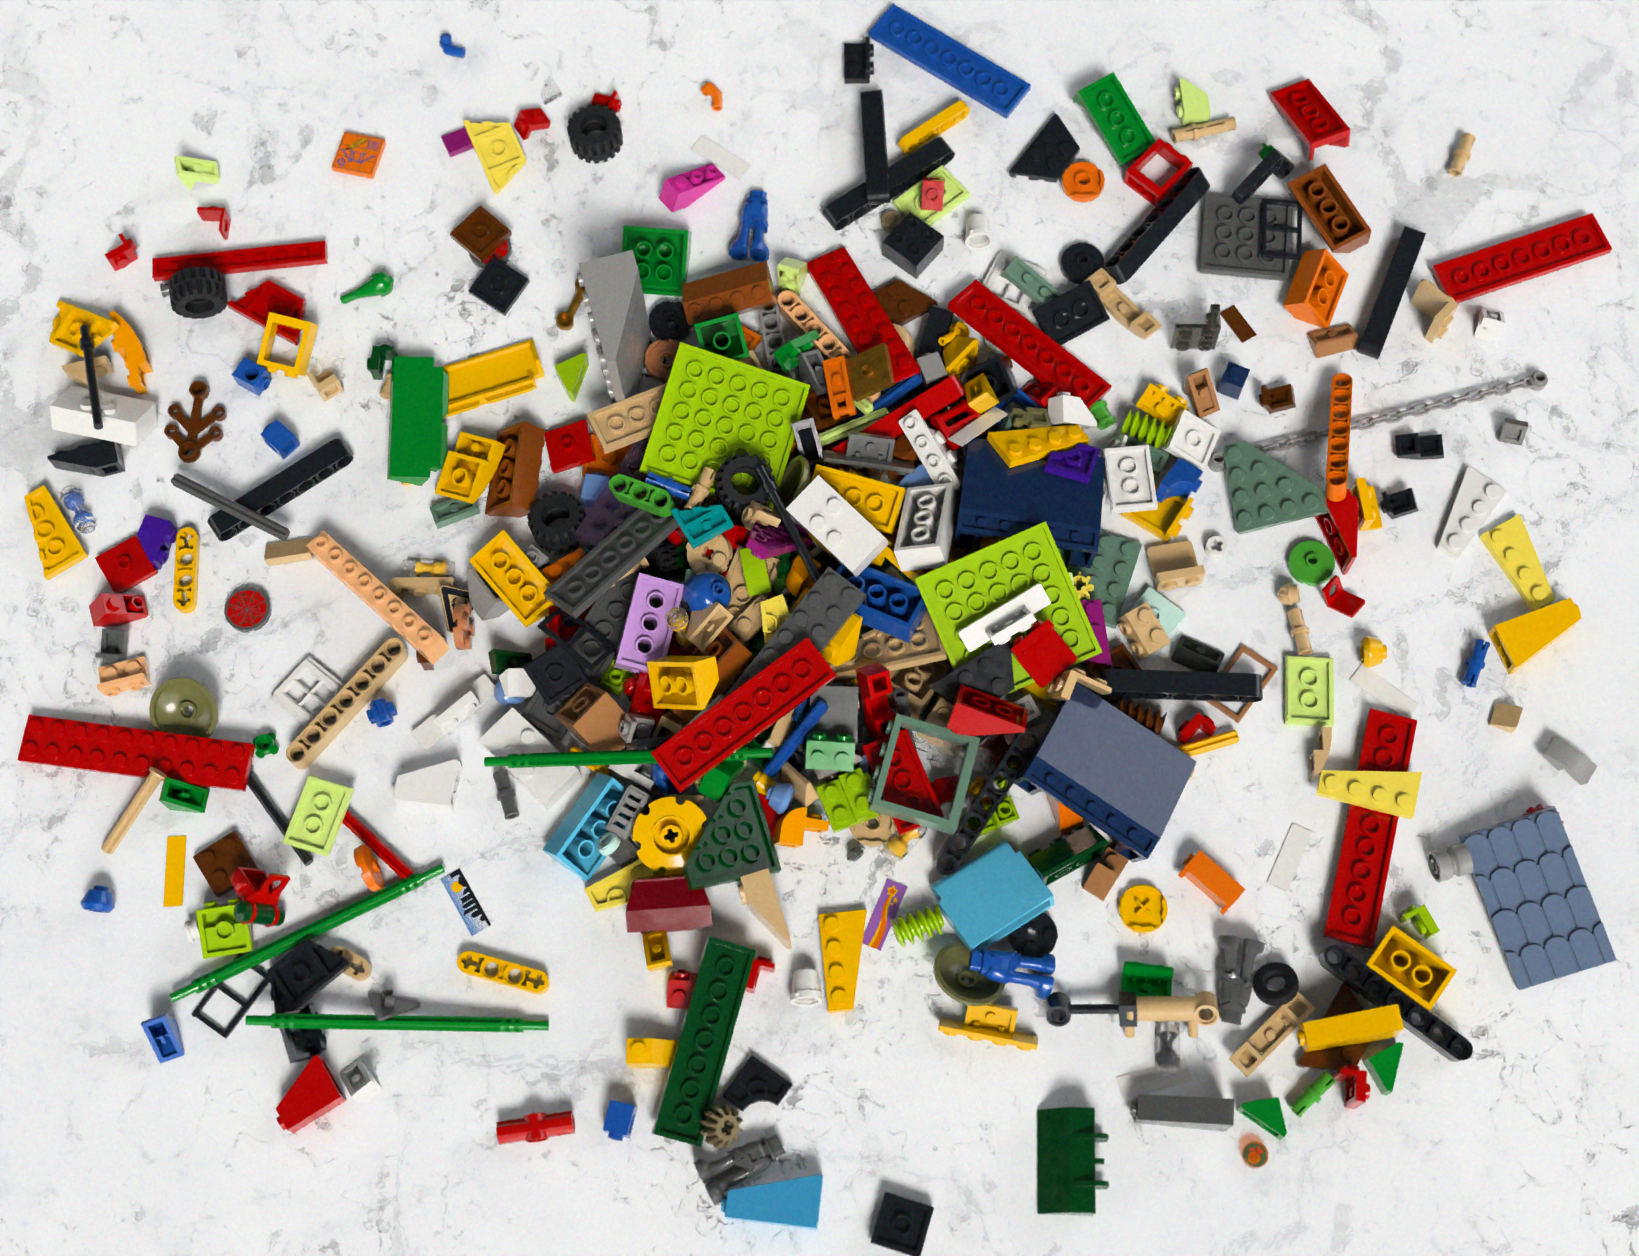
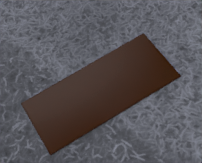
M1234 305L1220 312V315L1242 343L1257 335Z

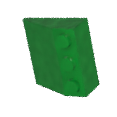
M623 226L622 252L633 250L643 294L682 297V284L687 283L691 231Z

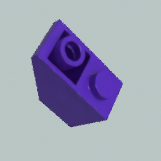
M145 514L137 536L149 561L157 570H161L163 564L168 560L169 549L172 543L176 541L178 530L169 520Z

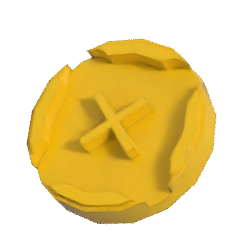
M1140 884L1134 885L1124 892L1119 901L1118 912L1121 921L1127 928L1133 932L1145 934L1152 933L1160 928L1166 919L1168 907L1165 897L1155 887Z

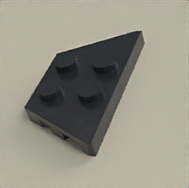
M1056 113L1010 170V177L1016 178V175L1029 176V180H1044L1056 183L1079 154V145Z
M1010 640L1002 645L993 644L929 686L953 702L961 684L1001 698L1015 689Z
M305 939L268 969V978L271 983L270 995L271 1001H274L275 1013L299 1009L350 968L353 962L309 939Z

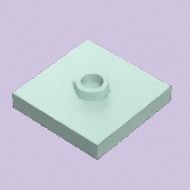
M1150 586L1128 611L1130 612L1147 602L1168 637L1187 615Z

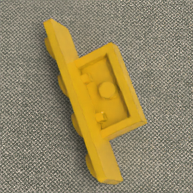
M994 1003L985 1006L968 1005L965 1022L940 1017L938 1030L943 1031L944 1034L949 1036L959 1034L967 1036L974 1041L984 1039L992 1041L993 1044L999 1046L1014 1045L1024 1051L1037 1050L1038 1046L1037 1036L1014 1032L1018 1008Z

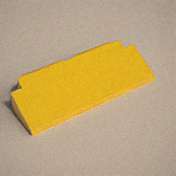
M533 339L443 366V372L449 375L448 414L446 417L475 409L480 405L494 403L530 392L537 388L535 379L545 377Z

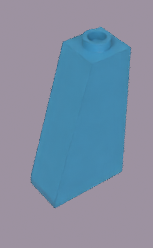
M823 1175L728 1190L727 1197H722L721 1212H724L725 1218L729 1220L817 1230Z

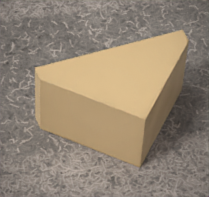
M719 602L712 603L703 610L692 611L686 638L704 652L734 616Z

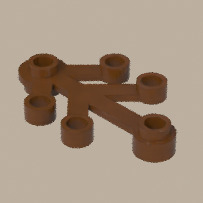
M195 381L189 387V392L194 398L190 421L183 414V410L179 405L173 404L168 408L170 417L177 420L188 432L187 441H185L175 425H167L164 429L167 438L173 440L179 446L178 456L185 463L197 461L201 456L202 448L212 441H220L224 436L218 426H213L205 436L197 440L200 432L215 421L220 422L227 417L224 408L216 406L210 414L200 420L203 402L209 396V388L203 381ZM179 410L177 414H172L173 411ZM218 412H222L220 416H216ZM171 430H175L173 434H169ZM214 432H219L217 436H213ZM189 451H193L192 454L187 455Z

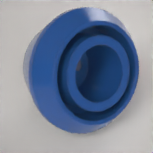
M94 886L93 889H89L80 904L83 909L88 911L110 913L115 908L113 894L108 892V887Z

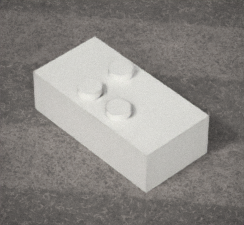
M71 386L50 405L52 429L138 446L157 427L156 402L106 393L102 390H98L103 428L100 430L95 429L93 426L88 389Z
M819 475L786 508L788 513L856 578L889 544L876 528Z
M952 482L907 488L894 547V553L901 572L939 568L948 563L958 509V500Z
M513 707L478 740L482 748L491 757L508 756V754L559 752ZM501 766L547 811L582 778L575 766L508 768V766Z

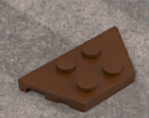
M898 279L873 292L890 321L900 326L930 312L931 306H937L938 304L936 300Z
M809 390L800 420L813 417L816 429L820 430L847 423L856 415L849 416L848 414L841 416V419L834 420L828 393L816 395L814 390ZM846 401L839 402V407L846 406ZM856 407V412L859 414L861 411Z
M1342 983L1322 1019L1363 1011L1364 1009L1350 988L1345 983ZM1370 1042L1304 1052L1296 1066L1299 1068H1320V1070L1329 1071L1344 1068V1065L1357 1066Z

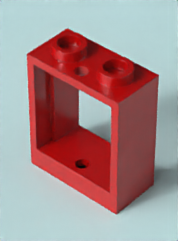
M1159 138L1126 170L1124 183L1156 207L1180 178L1192 168L1193 163L1187 156L1176 151L1170 143L1164 142ZM1157 154L1178 169L1162 187L1140 172Z

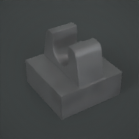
M1505 418L1498 436L1499 442L1522 446L1528 429V422Z

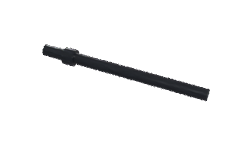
M82 325L80 327L81 338L79 343L84 355L93 426L95 429L100 430L103 428L92 351L94 349V342L90 337L89 327Z
M761 465L755 470L763 483L762 488L765 494L769 495L815 584L821 575L777 492L778 487L775 481L771 480L764 465Z
M250 769L247 782L248 787L283 836H285L288 824L252 775L253 771ZM291 846L305 866L313 862V859L306 850Z

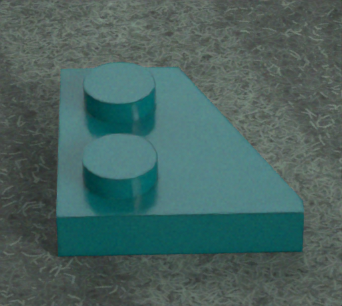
M713 505L707 508L702 506L692 507V510L679 511L678 508L671 510L674 519L693 549L734 527L732 520L722 505Z

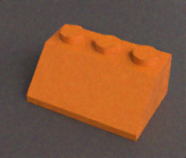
M1326 248L1305 251L1283 306L1295 319L1327 329L1349 274Z

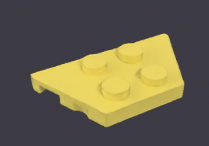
M470 120L463 121L465 129L494 194L497 195L527 163L524 153L510 123H492L489 121L470 123Z

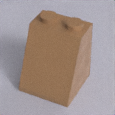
M588 682L554 715L589 751L621 750L628 744L625 743L619 733L620 722L624 720L626 713L606 691Z

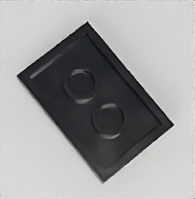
M1090 280L1032 310L1041 330L1060 346L1110 319Z

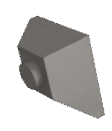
M469 568L467 571L469 603H471V607L481 620L498 618L510 610L476 568Z

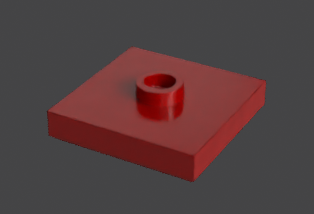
M586 419L545 432L544 437L551 470L554 474L596 461L589 424Z
M136 535L95 557L115 594H122L158 574Z

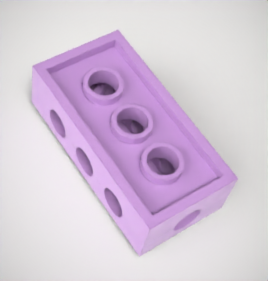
M643 573L638 574L613 667L640 674V672L648 673L647 661L667 656L674 629L672 622L677 617L685 585ZM649 600H657L660 607H652ZM651 622L654 625V630H647L643 623ZM638 644H645L649 652H640Z

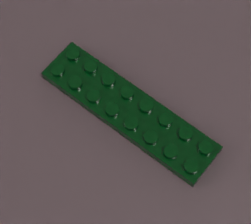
M707 936L652 1134L698 1147L702 1146L704 1135L700 1131L704 1128V1125L700 1121L706 1120L705 1111L712 1110L756 950Z

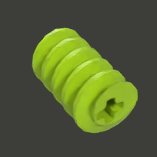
M1131 409L1123 424L1121 434H1126L1130 430V437L1134 438L1138 434L1139 441L1142 442L1146 438V444L1151 445L1155 442V448L1159 449L1162 445L1164 448L1173 426L1170 425L1167 429H1164V421L1157 426V418L1154 417L1148 422V414L1140 418V411L1137 410L1132 415Z
M937 903L934 904V912L927 906L925 907V915L918 909L915 912V918L911 913H907L906 921L902 916H897V924L890 919L896 940L903 948L905 947V939H908L913 945L915 944V936H918L922 942L924 941V933L933 938V930L942 935V927H944L943 917Z

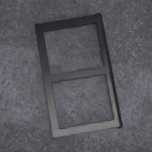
M1263 198L1261 257L1301 260L1302 207L1295 200ZM1267 205L1297 207V227L1267 225ZM1267 231L1297 233L1296 254L1266 252Z
M558 607L541 621L537 627L591 672L610 654L615 652L616 648L580 617L575 619L571 615L569 616L582 626L583 629L566 643L546 626L563 611ZM587 632L608 648L592 664L571 647Z
M241 953L237 954L234 960L242 957L243 955ZM257 966L251 968L265 979L247 1002L222 986L223 982L213 986L191 1015L227 1039L270 983L268 974ZM217 989L243 1006L225 1031L200 1014Z

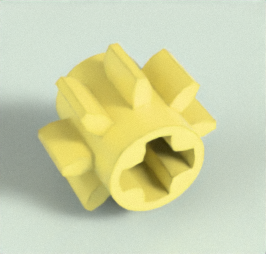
M1081 572L1078 573V576L1073 577L1074 587L1080 601L1085 597L1090 599L1088 591L1094 590V585L1088 584L1091 577L1087 576L1085 578L1081 575ZM1078 584H1082L1081 590H1077Z

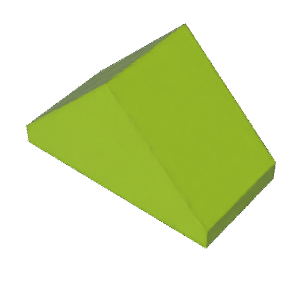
M586 353L578 354L554 366L558 379L569 399L573 402L576 401L589 367Z

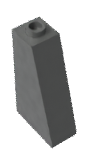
M1138 1094L1135 1097V1101L1131 1100L1130 1116H1134V1123L1226 1132L1234 1125V1099Z

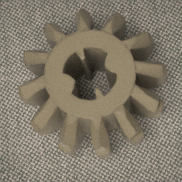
M723 1104L721 1106L712 1105L711 1111L704 1112L707 1118L700 1121L704 1125L700 1133L706 1136L704 1140L706 1143L720 1149L723 1146L731 1147L732 1141H739L737 1133L743 1131L739 1127V1124L743 1121L741 1117H738L739 1111Z

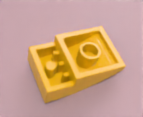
M460 431L454 452L448 450L435 494L474 504L491 481L506 445L496 440Z

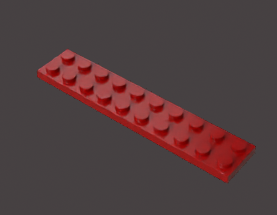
M1370 708L1366 719L1356 771L1408 772L1418 720ZM1349 804L1322 937L1370 950L1373 949L1398 816Z
M28 715L17 760L25 763L145 779L150 773L149 768L153 767L163 772L168 778L191 785L245 792L255 745L244 742Z

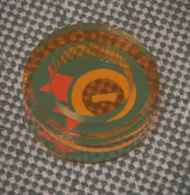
M1257 1141L1245 1145L1241 1153L1243 1162L1250 1168L1262 1167L1267 1162L1269 1156L1267 1148Z

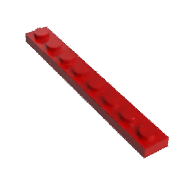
M315 241L152 258V278L155 282L167 281L177 271L189 267H208L224 275L328 264L326 241Z

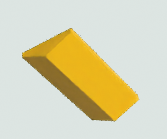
M504 530L469 559L470 563L525 627L530 626L547 615L549 607H554V604L548 601L543 594L551 584Z

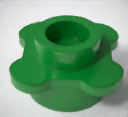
M1261 144L1263 148L1258 154L1262 160L1275 150L1272 145Z
M274 733L261 734L253 739V744L257 750L255 754L258 758L278 753L279 747L275 743L276 735Z

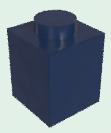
M1229 362L1217 392L1238 400L1250 369Z

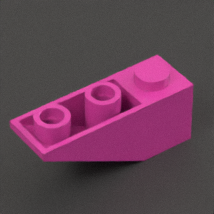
M713 163L673 176L665 180L659 200L671 212L678 211L694 203L722 182L725 176Z

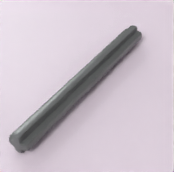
M179 473L174 474L171 479L173 486L282 541L287 540L290 535L288 528Z

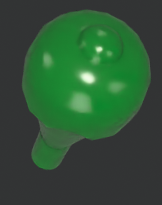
M384 271L373 273L371 278L356 290L340 296L342 304H346L359 298L379 295L384 297L392 292L394 279Z

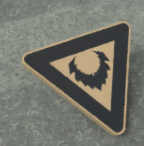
M440 585L439 592L447 631L453 633L456 620L453 619L454 605L469 604V591Z

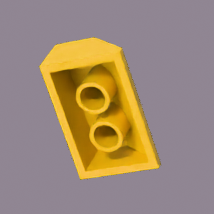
M805 588V590L800 595L794 606L789 611L790 614L793 612V610L797 607V605L801 602V600L805 597V595L809 592L811 588ZM856 613L850 617L821 655L826 661L837 667L855 658L863 617Z
M665 656L647 661L654 708L704 710L719 681L716 656Z
M1392 926L1384 934L1366 963L1369 968L1428 1011L1432 1009L1457 972L1451 965L1395 926Z

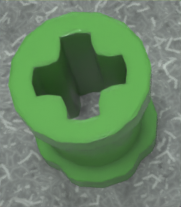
M1106 400L1095 402L1089 410L1097 421V428L1100 430L1106 429L1116 422L1115 417L1111 416L1107 408Z

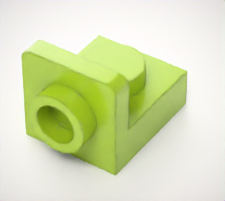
M1414 904L1402 911L1404 915L1398 919L1400 924L1413 918L1415 920V929L1426 940L1435 936L1440 931L1425 904L1418 908Z

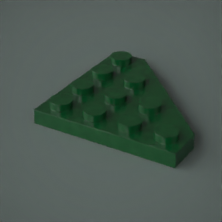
M754 780L732 783L727 789L683 866L689 891L741 881V876L769 868L770 874L779 873L782 870Z

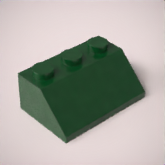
M1080 825L1070 831V836L1064 839L1058 837L1049 843L1050 847L1044 850L1038 848L1028 855L1027 861L1045 885L1048 886L1102 856L1108 844L1106 839L1091 825L1086 827Z

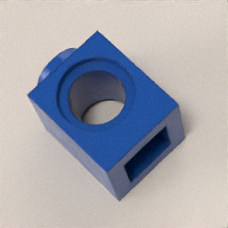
M245 357L232 373L239 386L258 396L269 387L272 380L265 368Z
M277 419L273 423L268 424L260 434L265 443L283 460L300 446L295 435Z
M610 1100L603 1126V1131L608 1133V1138L622 1141L623 1137L630 1139L637 1112L635 1105Z

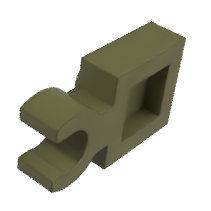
M1026 407L1023 411L1022 409L1014 408L1010 413V417H1016L1012 423L1015 427L1027 425L1028 429L1052 427L1047 409Z

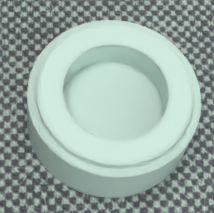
M607 832L597 841L596 849L603 856L610 855L618 848L621 840L615 833Z

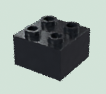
M910 212L882 242V255L917 279L943 250L944 236Z

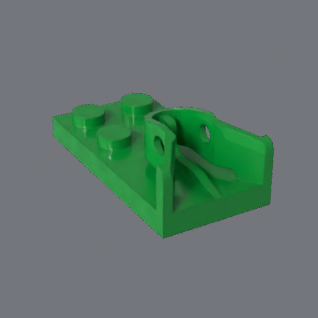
M1114 72L1079 90L1074 96L1073 103H1077L1085 108L1120 167L1143 155L1156 142Z

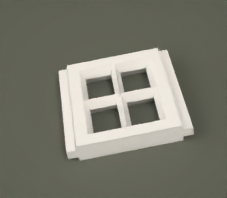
M999 252L982 284L990 291L993 290L998 280L1009 284L1003 297H998L1018 313L1025 315L1033 300L1024 293H1022L1018 303L1006 299L1012 287L1016 286L1000 275L1006 264H1009L1014 256ZM1023 261L1042 278H1045L1047 271Z
M309 656L276 689L271 699L307 727L315 717L302 707L311 697L324 708L327 704L314 694L323 684L336 695L345 685ZM306 671L319 681L311 691L298 681ZM294 684L307 694L299 704L286 694Z

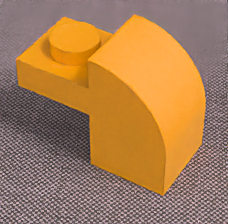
M800 555L793 561L785 580L788 590L795 597L800 593L802 594L805 588H812L814 586V582ZM813 559V561H814V563H815V565H816V567H817V569H818V571H819L820 568H821V566H822V564H820V563L817 562L815 559Z
M806 807L791 810L783 814L777 821L773 844L791 848L803 846L804 831L826 832L828 831L829 821L822 820V816L808 814L806 817Z

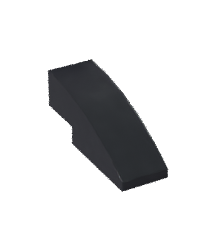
M813 417L791 423L799 454L807 458L810 465L811 479L816 464L827 467L826 462L823 461V450Z

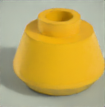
M1370 636L1364 637L1360 645L1362 665L1370 668L1381 664L1383 659L1387 658V646L1383 645L1379 639Z

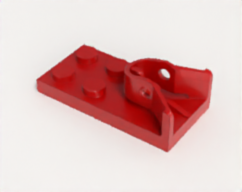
M1309 78L1270 92V100L1308 146V161L1313 160L1315 148L1328 144L1329 146L1343 148L1349 146L1350 128Z
M907 729L899 731L882 793L884 801L944 818L945 816ZM889 736L862 746L861 752L863 756L865 755L873 775L876 765L881 766L883 757L879 756L883 742L887 743ZM891 817L899 836L924 827Z

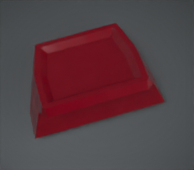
M684 874L648 876L634 880L625 911L627 933L640 932L645 934L658 930H666L667 932L702 930L704 927L712 926L711 904L705 889L689 891Z

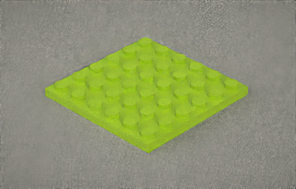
M680 342L639 471L646 474L651 471L665 478L672 477L674 478L673 481L692 487L693 484L696 485L704 467L714 470L713 472L718 473L726 459L729 457L733 458L735 454L740 453L741 456L744 452H747L752 457L754 454L758 455L760 461L763 459L767 461V467L771 466L773 470L771 475L775 476L778 492L795 438L791 423L800 421L810 385ZM746 473L733 475L731 479L732 485L738 493L752 495L757 491V484L752 476ZM716 478L712 482L711 487L709 489V494L716 496V488H714V482ZM769 499L765 506L773 509L774 505L771 499Z
M1046 521L914 578L953 670L993 645L989 640L969 652L958 631L1037 583L1042 585L1051 603L1033 614L1036 621L1032 623V626L1040 620L1045 622L1049 619L1055 626L1054 630L1076 655L1077 660L1073 665L1102 653ZM1030 628L1011 636V649L1013 648L1012 643L1021 635L1026 637L1032 632ZM1012 654L1015 689L1009 693L1035 682Z

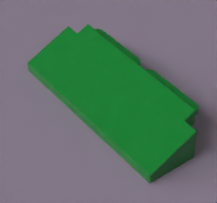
M394 356L392 358L387 479L422 486L430 478V471L436 472L438 469H443L447 456L448 427L442 422V418L448 414L449 375L443 372L444 367H434V357Z

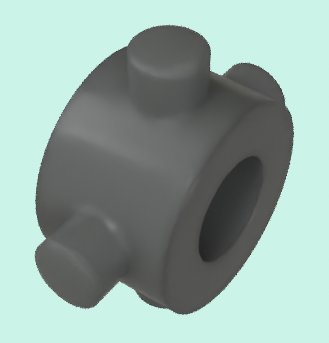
M857 845L852 848L847 854L849 856L847 860L855 862L860 859L865 853L863 851L865 847Z

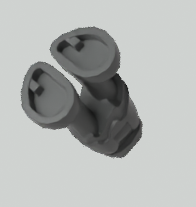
M1219 935L1217 942L1224 949L1225 953L1224 969H1220L1219 976L1221 1022L1241 1025L1242 1014H1246L1245 1008L1249 1004L1253 984L1251 983L1254 961L1258 954L1263 953L1265 943L1254 939H1243L1242 964L1239 976L1235 973L1241 938Z
M775 1134L768 1139L763 1137L762 1141L755 1140L733 1148V1150L726 1152L729 1155L717 1161L708 1163L703 1159H698L693 1164L703 1184L734 1165L739 1168L719 1180L704 1185L711 1201L716 1206L722 1202L723 1194L729 1188L747 1178H753L755 1175L757 1176L766 1170L772 1162L777 1161L776 1157L785 1153V1150Z

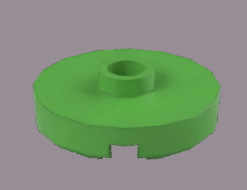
M1305 541L1296 545L1291 551L1288 559V569L1296 581L1308 584V586L1323 584L1330 578L1335 569V559L1333 553L1326 545L1318 541ZM1312 559L1316 564H1311L1308 560Z

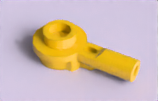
M963 322L952 323L949 326V333L940 337L938 342L941 346H944L953 341L957 336L968 337L970 331Z

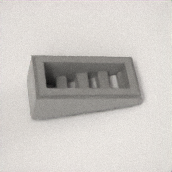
M629 785L605 829L626 841L633 831L638 815L640 813L644 814L648 804L652 802L650 795L633 785ZM635 797L641 801L637 803L632 798ZM630 805L635 808V812L627 809V806ZM625 814L629 816L631 820L628 821L621 817V815ZM617 821H618L619 823H621V824H623V825H625V826H627V827H626L625 830H623L622 828L616 826L615 824H616Z

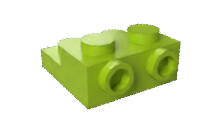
M861 768L854 770V772L840 775L837 780L816 787L833 833L879 816V813L869 810L871 802H868L867 798L872 781L868 772L863 773Z
M240 897L227 899L228 904L218 905V901L205 902L202 908L196 910L203 959L252 952L254 950L251 925L253 924L243 925L241 922L235 921L234 907L241 901Z

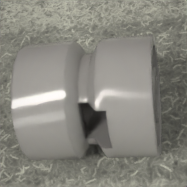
M1464 843L1449 846L1447 851L1445 849H1437L1428 852L1429 869L1436 882L1449 880L1454 875L1461 877L1473 873L1472 857Z

